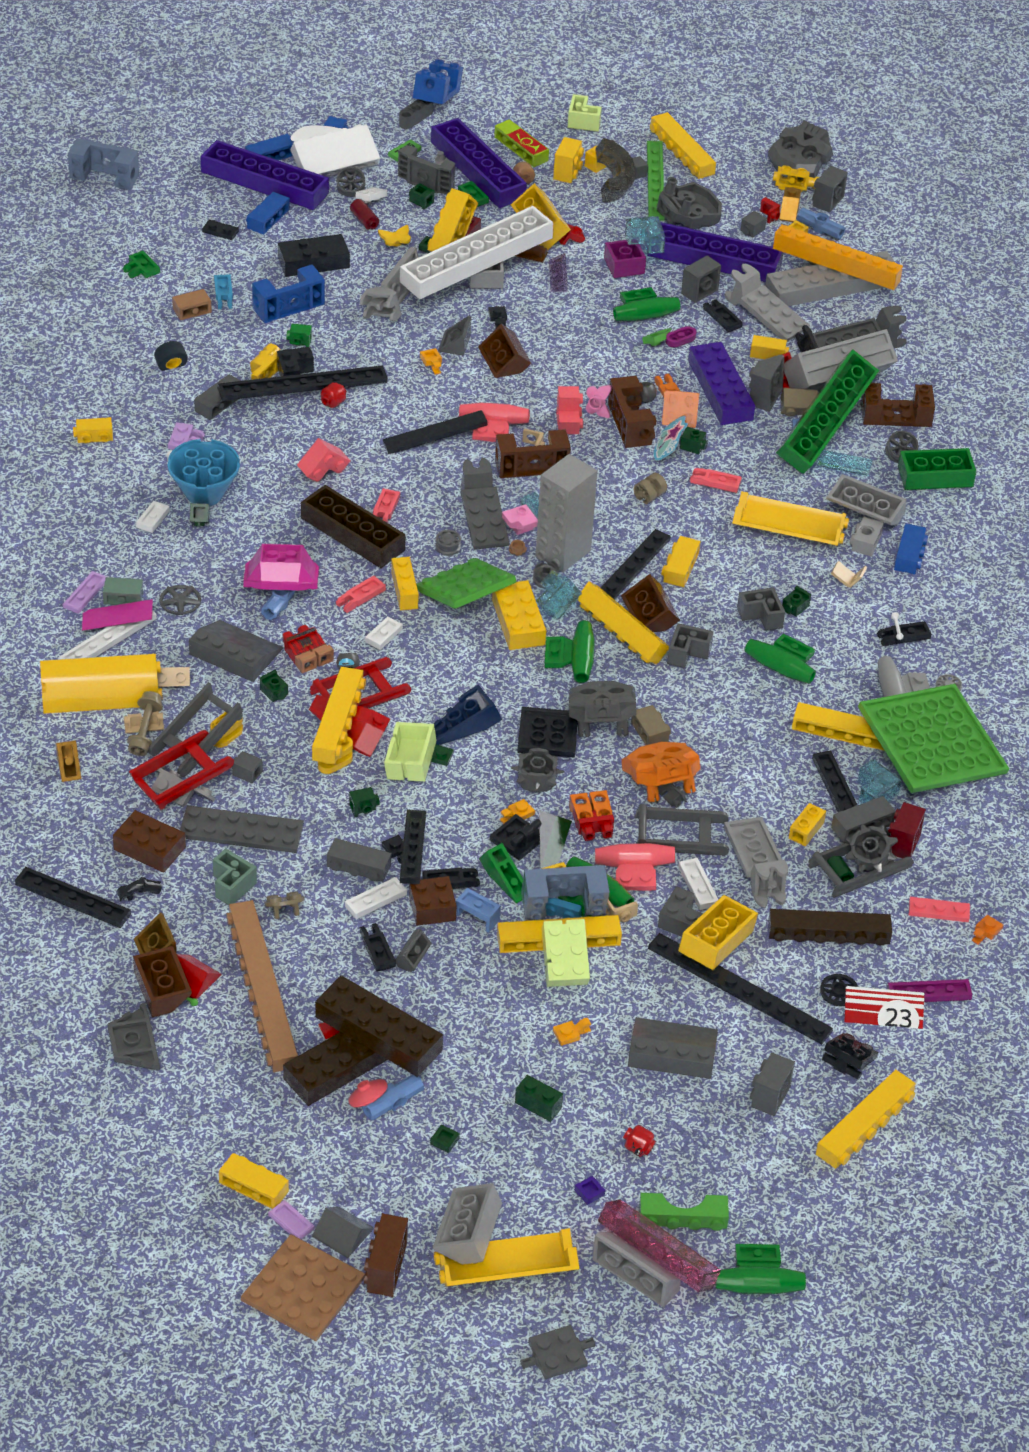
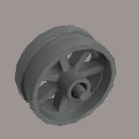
M346 167L339 171L337 175V189L341 195L356 197L357 191L365 190V176L360 169ZM339 182H341V183H346V184H344L343 186H340V185H339Z
M904 430L892 433L886 443V455L891 461L898 463L900 451L918 450V440L910 432ZM890 442L894 444L895 447H890Z

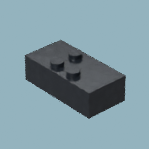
M342 234L278 242V259L285 277L297 276V269L313 265L318 272L350 268V252Z

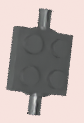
M571 1325L530 1337L528 1343L532 1350V1357L521 1359L520 1363L523 1369L536 1365L546 1380L587 1367L588 1362L583 1350L595 1347V1341L593 1337L580 1341L576 1337Z

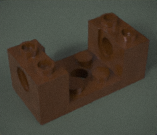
M637 375L610 378L609 385L612 388L608 396V406L624 447L632 448L652 445V441L655 439L654 426H656V416L652 414L650 408L639 410V406L642 405L640 392H643L642 382H639Z
M872 382L861 397L863 425L932 427L935 412L932 385L915 384L913 400L881 399V383Z
M566 429L549 430V445L517 447L514 433L497 434L495 463L499 479L538 476L571 453ZM533 460H538L536 463H530Z

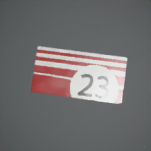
M846 987L844 1022L923 1029L924 993Z

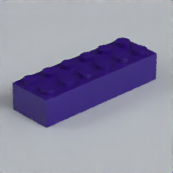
M714 342L690 346L688 362L720 425L753 421L755 404L723 343Z

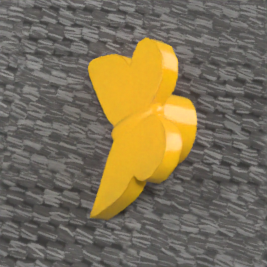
M408 225L399 228L396 232L378 230L379 236L385 240V244L388 246L397 247L402 244H408L411 241V236L408 235Z

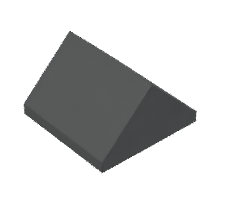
M470 315L445 330L438 352L464 356L471 336L472 317Z
M339 1206L327 1207L312 1237L349 1258L373 1231L374 1227Z

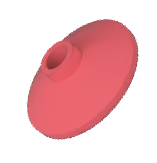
M383 1079L360 1082L348 1099L350 1106L362 1107L376 1101L385 1093L388 1084Z

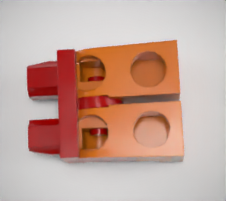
M607 790L589 792V797L587 793L570 795L569 809L574 817L578 834H582L585 841L595 839V833L601 832L602 837L605 839L612 838L614 816ZM596 797H603L602 801L594 800ZM578 799L584 800L583 803L576 804L575 801Z

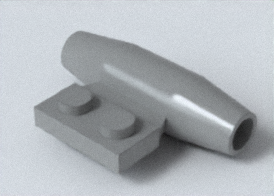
M890 656L879 658V682L884 697L930 688L926 673H907L901 676Z

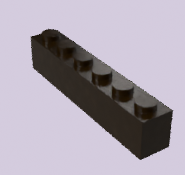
M770 909L768 930L769 939L777 941H816L817 943L836 942L838 944L847 942L858 945L869 943L883 946L891 942L892 921L891 914Z

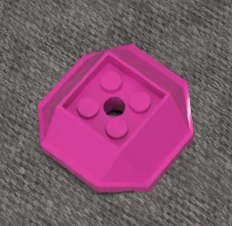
M262 544L253 558L245 564L243 587L297 591L317 589L319 566L311 559L303 545Z

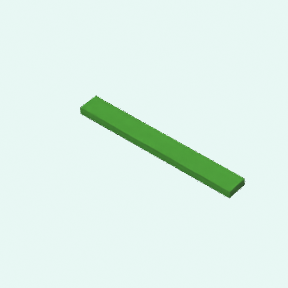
M647 141L648 220L665 221V218L657 210L659 194L664 189L663 141Z

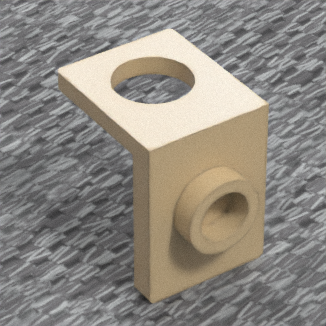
M523 429L522 442L534 444L535 446L545 445V442H543V432ZM527 435H534L536 440L530 441Z
M838 561L831 574L845 586L851 588L863 577L867 566H864L854 574Z
M608 899L607 906L609 911L606 908V915H619L620 922H627L632 917L637 916L638 903L636 901L614 908Z

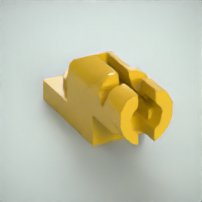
M272 343L267 344L250 362L251 380L271 378L278 372L276 352L280 350L278 346Z

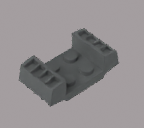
M406 145L398 150V176L405 179L407 183L414 186L420 183L434 190L435 193L446 195L451 191V188L454 189V162L446 159L441 165L424 160L417 157V148Z

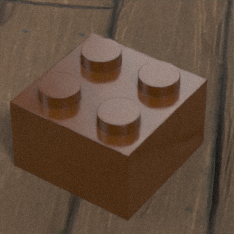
M449 876L422 879L420 884H409V899L416 926L456 921L457 905Z

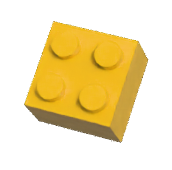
M563 138L555 153L553 180L572 183L573 179H577L578 170H581L583 166L581 157L583 156L584 148L582 147L581 140Z

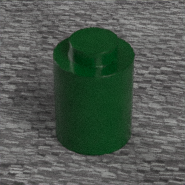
M832 856L827 860V863L843 882L854 878V873L841 856Z

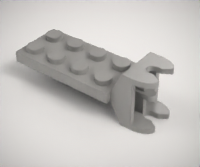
M410 247L382 281L381 287L366 289L362 294L360 305L367 304L363 318H370L371 315L390 317V321H396L402 315L400 303L410 290L400 283V266L418 258L415 247Z
M742 264V270L746 274L732 270L731 276L736 283L733 292L727 290L725 292V298L734 306L740 303L776 336L787 340V342L793 339L797 332L803 333L802 327L804 325L810 327L805 320L766 286H761L760 273L754 267Z
M756 817L724 822L725 832L745 876L751 879V891L755 902L759 906L766 908L768 904L767 898L773 897L775 902L783 905L786 902L785 886L788 865L785 860H782L763 818Z

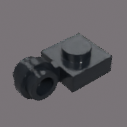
M505 306L488 307L490 321H495V328L500 324L506 326L507 313Z
M396 835L382 841L381 846L386 852L391 853V859L397 856V860L401 864L403 839Z

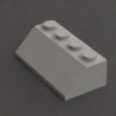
M844 474L841 475L826 498L829 501L889 525L899 524L905 515L907 501L905 498Z
M494 1183L453 1188L433 1245V1249L436 1252L462 1265L483 1262L502 1205Z
M610 1231L598 1232L595 1235L592 1260L663 1308L680 1291L681 1279L676 1273L668 1271L659 1262L650 1259L641 1250L626 1243L620 1236H616Z

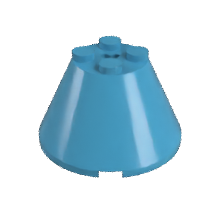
M195 439L177 446L168 457L167 467L169 474L189 502L213 506L222 499L240 468V459L237 452L224 442L211 439V442H201V439Z

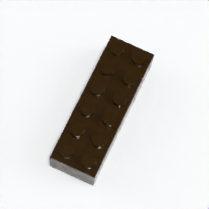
M327 485L322 486L301 501V519L379 568L384 567L392 561V558H396L405 551L406 534Z
M342 975L315 1001L316 1018L416 1077L443 1051L442 1033Z
M339 1032L283 1064V1079L306 1105L310 1106L384 1063L387 1059Z

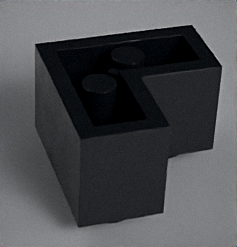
M311 347L276 351L280 377L314 372V357Z

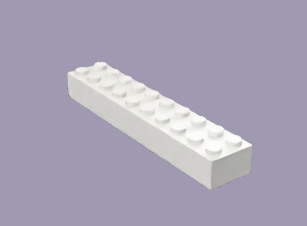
M531 206L400 266V283L416 297L422 299L552 239L553 222L534 206Z

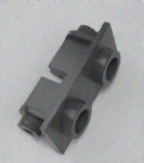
M673 783L658 786L661 796L668 792L663 798L672 807L678 808L681 805V801L687 803L685 798L686 792L680 786L676 787Z

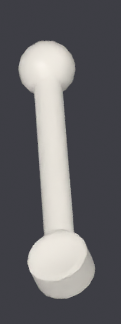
M893 612L891 618L895 622L896 638L902 640L903 634L898 623L899 614Z

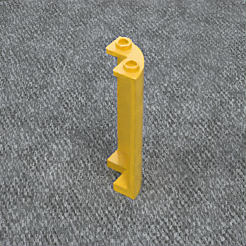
M741 491L732 524L838 546L839 543L843 544L845 536L843 530L848 528L849 518H846V513L840 514L749 495L748 492Z
M156 654L40 661L43 714L139 708L137 704L138 699L146 691L156 692L162 697V688H158L157 673H161L160 661H156Z
M570 1228L561 1229L557 1233L489 1241L483 1262L462 1265L436 1251L434 1252L435 1265H440V1284H444L446 1287L580 1269L577 1248L572 1246Z

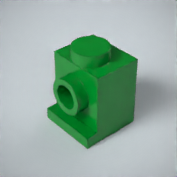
M292 323L290 330H287L286 340H290V344L310 347L312 325Z

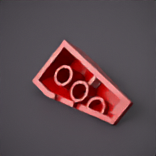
M316 695L309 708L320 720H322L329 698ZM357 706L356 715L352 716L351 729L347 730V736L353 741V750L371 757L390 718L375 710Z

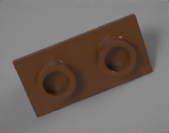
M537 245L515 256L543 263L548 252L547 248H544L543 245Z

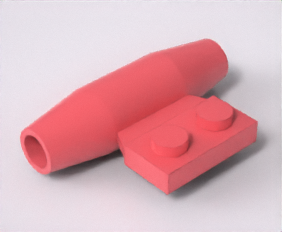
M480 402L461 404L459 407V417L482 410L487 419V426L473 430V440L496 442L497 434H509V425L529 423L530 409L519 406Z
M638 843L616 844L595 848V864L618 867L616 870V880L626 890H656V869H654V866L675 863V847Z

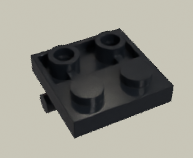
M515 814L490 835V841L496 845L503 843L507 852L520 861L540 844V830L538 828L542 823L539 819H536L530 824Z
M842 1033L826 1043L824 1050L828 1053L823 1055L822 1060L834 1066L833 1069L844 1075L847 1073L859 1080L862 1076V1072L859 1070L873 1062L879 1052L875 1051L871 1045L855 1040V1037L851 1034Z

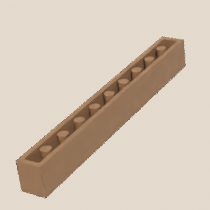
M253 900L229 904V913H226L228 925L233 927L230 928L232 940L237 942L235 943L236 955L241 956L239 959L240 970H245V974H243L244 984L250 988L247 992L249 1002L254 1003L252 1005L253 1017H258L259 1020L256 1021L258 1034L262 1033L263 1035L261 1037L262 1049H267L265 1054L267 1066L272 1067L273 1072L283 1071V1064L294 1059L298 1054Z

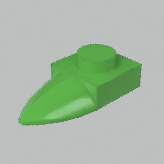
M672 328L656 331L642 337L643 344H650L651 346L660 345L661 341L666 340V335Z

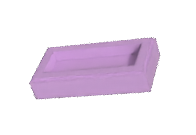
M285 1200L268 1212V1216L285 1231L299 1239H303L315 1229L311 1222Z

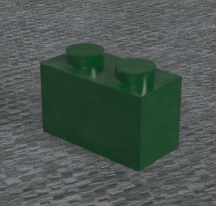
M527 1074L516 1087L515 1103L551 1122L562 1109L563 1093Z

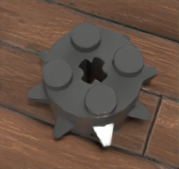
M532 748L526 754H519L518 766L511 767V769L518 771L516 782L520 783L524 790L533 792L551 790L557 784V774L564 773V770L557 768L558 757L550 755L548 750L541 748Z
M862 824L861 831L858 830L853 837H847L846 840L851 845V851L845 858L855 861L859 866L858 872L876 869L881 873L883 866L888 865L891 860L897 859L892 854V846L898 840L897 838L887 836V833L884 831V825L880 827L869 826L867 828Z

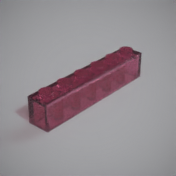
M621 1199L605 1203L598 1222L697 1292L713 1289L721 1269Z

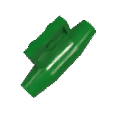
M652 287L620 292V299L624 304L613 308V316L615 321H639L662 317L679 311L680 300L678 297H657Z
M586 620L579 621L573 640L565 638V636L546 637L545 668H564V666L572 664L574 680L578 683L587 682L594 663L595 639L592 624Z
M784 633L774 642V645L750 639L745 646L744 651L760 664L788 678L810 684L815 678L816 670L806 664L814 655L815 649Z
M574 856L569 859L566 867L595 865ZM607 874L608 899L611 904L618 908L634 902V897L617 880ZM582 895L575 897L558 896V899L580 905L581 917L592 916L585 915Z
M735 1244L736 1266L738 1267L715 1271L716 1289L742 1294H783L803 1291L806 1288L805 1272L780 1268V1245Z

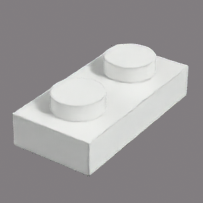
M372 187L357 191L355 198L362 199L365 203H371L372 200H380V198L387 197V190Z
M153 501L137 520L136 528L153 533L170 512V506Z
M387 617L365 637V642L381 650L403 630V624Z

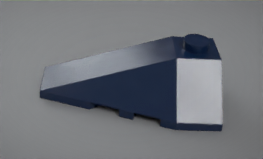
M479 685L462 694L458 698L459 702L453 708L449 707L446 710L447 714L442 719L436 720L433 723L437 745L487 730L502 720L495 704Z

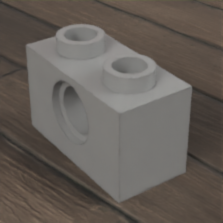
M863 517L861 523L856 525V534L851 536V551L872 557L882 536L884 522Z

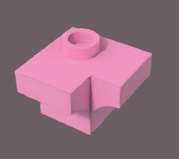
M526 504L502 512L503 520L517 535L537 527L538 519Z

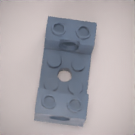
M77 138L68 152L69 178L85 181L91 170L116 175L115 187L131 190L139 177L138 150ZM104 157H107L110 162L106 161Z
M605 865L524 870L521 895L525 919L538 920L545 918V904L548 903V898H556L558 896L575 897L582 895L585 915L599 916L605 914L609 897Z

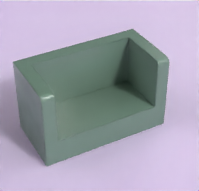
M105 578L103 604L119 605L142 601L143 579Z

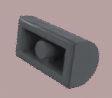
M416 929L395 959L396 965L399 968L409 972L414 971L432 944L421 929Z

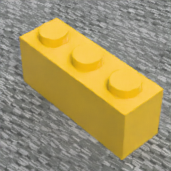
M680 536L678 541L673 543L672 554H668L667 565H664L662 568L663 582L685 587L699 555L701 541Z
M410 557L392 558L391 574L400 611L418 609L419 594Z
M235 1153L231 1154L219 1170V1183L271 1209L280 1204L289 1192V1180L283 1175L275 1174L267 1170L266 1167L257 1165L246 1157Z

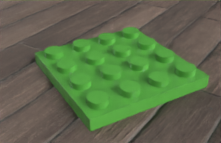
M471 558L468 562L462 565H455L448 571H441L436 576L424 578L422 582L416 585L420 593L456 609L516 583V577L478 558Z

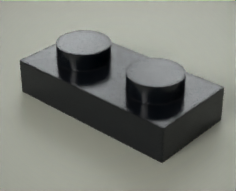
M209 219L203 226L202 232L233 240L239 232V227Z

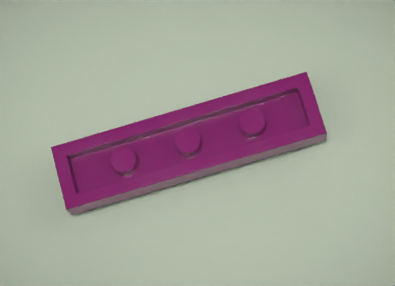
M969 979L890 982L887 985V990L924 993V1002L972 1000L973 995Z

